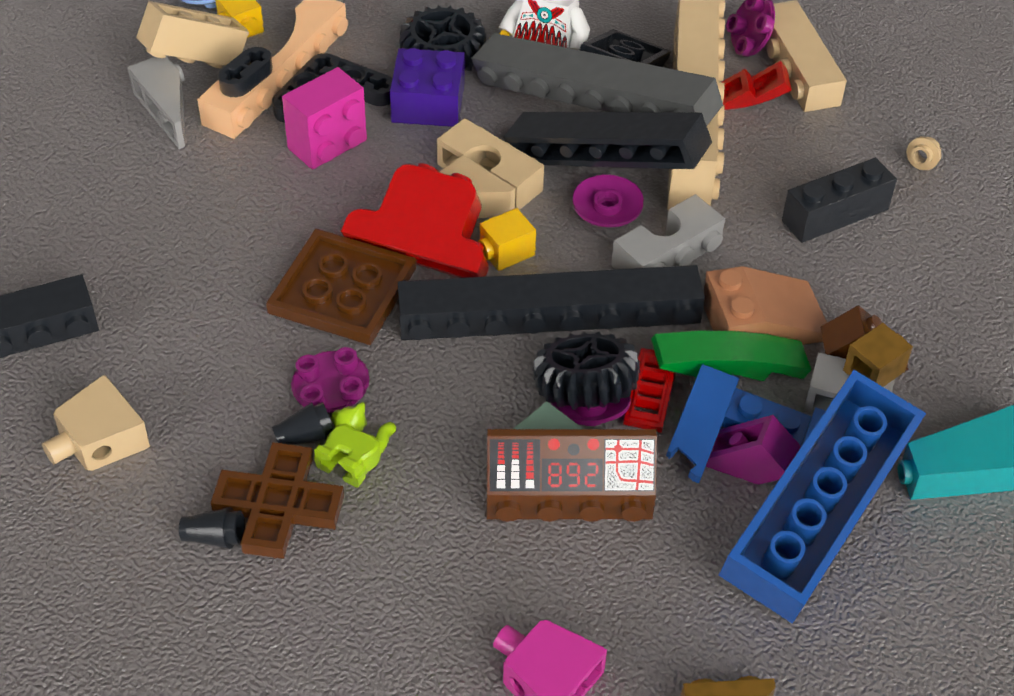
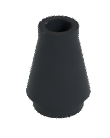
M311 402L281 423L272 426L277 442L288 445L327 439L326 435L334 429L323 402L313 405Z
M232 507L194 516H182L179 522V537L182 542H195L225 549H232L234 545H241L245 531V518L242 511H234Z

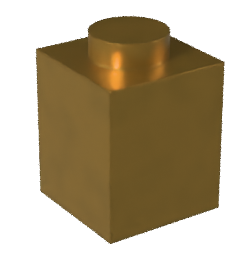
M881 323L850 344L843 371L850 376L852 371L856 370L884 387L905 372L913 346L900 334H897L887 325Z

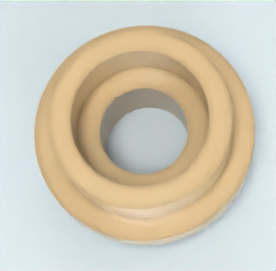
M920 136L915 138L907 147L908 161L919 170L934 168L941 159L940 144L932 137ZM918 150L924 151L927 159L923 158Z

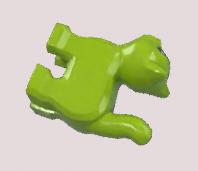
M364 402L359 403L357 406H348L341 410H335L331 417L334 429L329 433L327 441L323 445H318L314 450V461L318 469L329 474L339 463L348 471L342 477L344 482L356 488L362 484L366 474L377 466L390 436L396 432V425L392 422L381 425L376 437L362 432L367 425Z

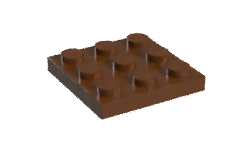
M315 228L266 303L267 313L371 346L399 299L398 281L410 280L416 270V258Z

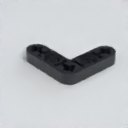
M317 54L273 97L274 116L278 121L285 123L282 96L337 67L351 78L360 79L356 82L364 87V101L374 106L391 104L390 89L392 77L332 54Z

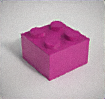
M339 67L282 96L288 149L312 170L367 140L364 87Z

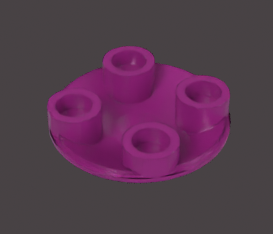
M745 0L738 8L736 14H731L728 17L726 30L731 33V41L736 54L750 57L757 54L766 45L775 23V7L772 0Z
M343 347L337 351H326L316 355L308 354L301 356L296 361V371L291 382L293 395L300 405L305 407L311 402L313 405L323 402L327 413H333L335 410H341L356 404L366 393L370 378L368 369L364 362L358 358L357 352L352 348Z

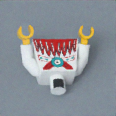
M516 0L507 10L498 28L500 35L575 50L580 49L581 43L588 41L590 27L583 10L579 8V0Z

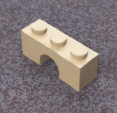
M466 118L437 138V165L445 168L460 156H466L515 187V208L520 210L543 191L544 165Z

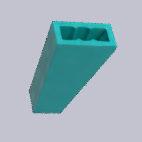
M1014 405L909 442L902 460L898 461L897 473L900 483L906 485L910 499L1014 491Z

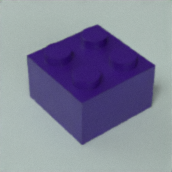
M398 48L390 89L391 123L453 127L459 123L465 84V53L448 50L433 51L416 48Z

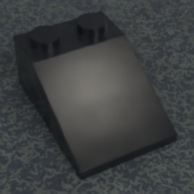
M615 29L581 43L579 49L580 51L663 67L671 53L670 50Z

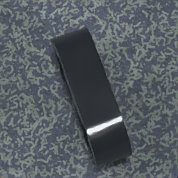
M263 47L248 48L224 66L218 74L221 92L228 97H240L247 94L267 78L273 70L270 51Z

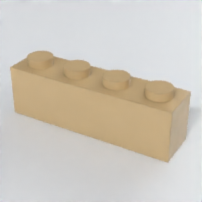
M797 0L774 3L775 23L771 36L765 46L769 58H773L775 63L781 61L787 68L793 99L798 101L804 112L841 106L847 80Z

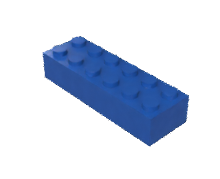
M853 370L728 555L719 576L793 624L926 413L856 370Z

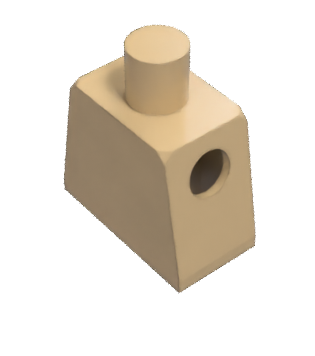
M106 375L95 380L55 410L53 415L59 434L42 443L43 450L53 465L74 454L83 467L90 471L150 447L144 421Z

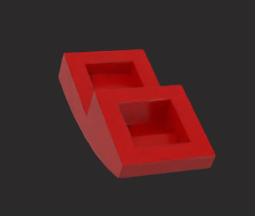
M779 61L754 76H751L746 69H743L722 81V83H725L724 110L757 105L791 91L788 70L785 65Z

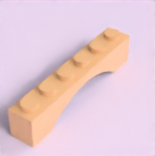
M303 0L295 8V27L289 41L272 57V73L251 91L240 97L225 96L221 92L219 80H217L197 99L201 125L233 139L244 129L248 128L265 109L271 106L272 99L277 92L313 56L325 53L328 47L346 32L348 20L346 18L345 3L337 0Z

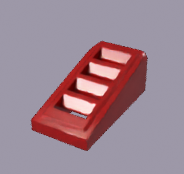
M641 348L638 360H640V373L637 389L631 391V404L625 413L623 425L641 429H656V432L662 433L676 372L659 369L655 351ZM642 380H648V381H653V382L664 383V385H662V384H657V383H652V382H646V381H642ZM639 394L648 395V396H653V397H658V398H661V400H660V399H655V398H650V397H645V396H640ZM641 407L656 410L658 414L638 411L635 408Z

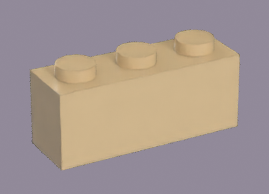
M148 1L136 38L147 48L146 51L152 56L166 58V55H169L187 63H194L197 60L203 61L215 68H222L223 65L226 66L242 53L249 31L232 17Z

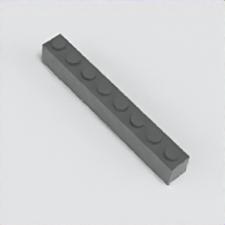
M496 33L472 57L478 78L482 84L583 106L593 110L605 112H699L703 114L705 123L708 125L723 106L717 81L714 77Z

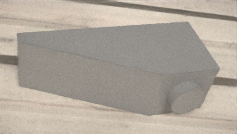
M154 56L129 66L128 72L133 94L179 149L185 147L184 95L182 89V82L185 81L181 67L177 63L173 64L167 56L166 58Z

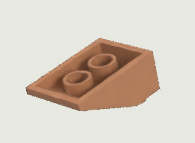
M744 266L706 272L703 291L705 296L704 309L713 331L769 334L800 340L802 345L823 342L820 327L826 324L827 321L808 281Z

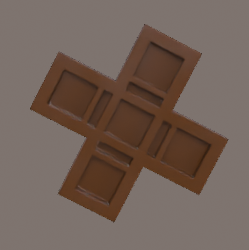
M272 442L262 475L221 470L211 500V508L214 511L232 507L234 511H242L244 517L248 518L241 541L242 553L284 559L294 524L336 529L344 499V487L307 481L313 460L311 447Z

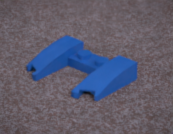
M702 364L666 456L670 459L678 450L695 465L690 470L688 477L693 482L699 483L721 426L727 428L774 415L802 447L825 413V410L815 407L812 416L738 389L736 387L740 378Z

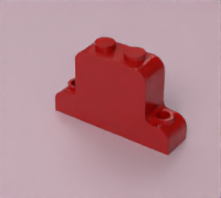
M419 163L418 166L405 164L397 168L380 209L377 211L371 209L352 211L346 217L341 230L344 237L416 258V265L459 278L486 277L489 269L488 262L483 253L484 245L470 239L482 208L472 180L459 173H452L451 176L439 173L436 168L428 164Z

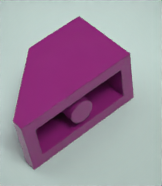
M774 415L720 429L706 467L760 485L779 480L801 446Z

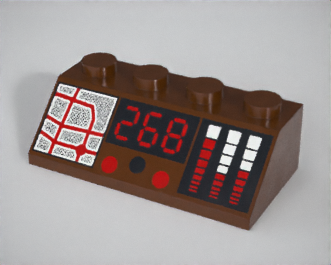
M487 429V519H499L506 522L517 519H541L548 522L559 519H583L589 522L600 519H624L631 522L653 519L656 499V429Z

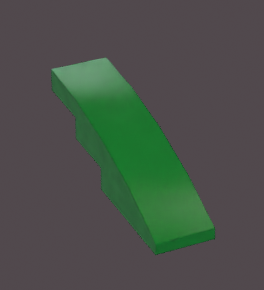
M684 331L655 334L651 338L659 369L697 377L702 364L730 375L734 374L759 381H764L772 372L804 379L812 370L802 342L795 339L739 331Z

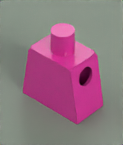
M548 620L539 621L527 636H524L510 625H506L498 633L493 643L494 648L507 656L503 664V683L514 696H585L605 670L607 649Z

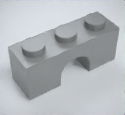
M695 194L669 209L666 236L655 235L640 225L615 239L611 266L615 270L688 266L694 259L706 252L714 251L721 244L725 218Z

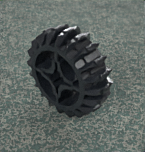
M439 5L434 9L425 7L424 12L415 11L414 16L406 17V23L401 25L399 48L464 52L465 71H472L474 65L472 57L486 43L485 28L482 26L481 19L475 18L472 12L465 13L464 8L456 10L452 8V5L448 8H441Z
M583 332L580 335L570 333L567 338L557 337L554 343L544 344V348L537 351V358L534 359L535 367H533V376L539 395L545 397L547 402H556L557 406L561 408L568 405L572 407V410L578 407H586L590 410L594 406L605 408L607 403L617 404L620 402V398L629 397L631 391L637 389L640 360L637 358L634 345L627 343L624 338H615L614 334L601 335L600 332L595 334Z

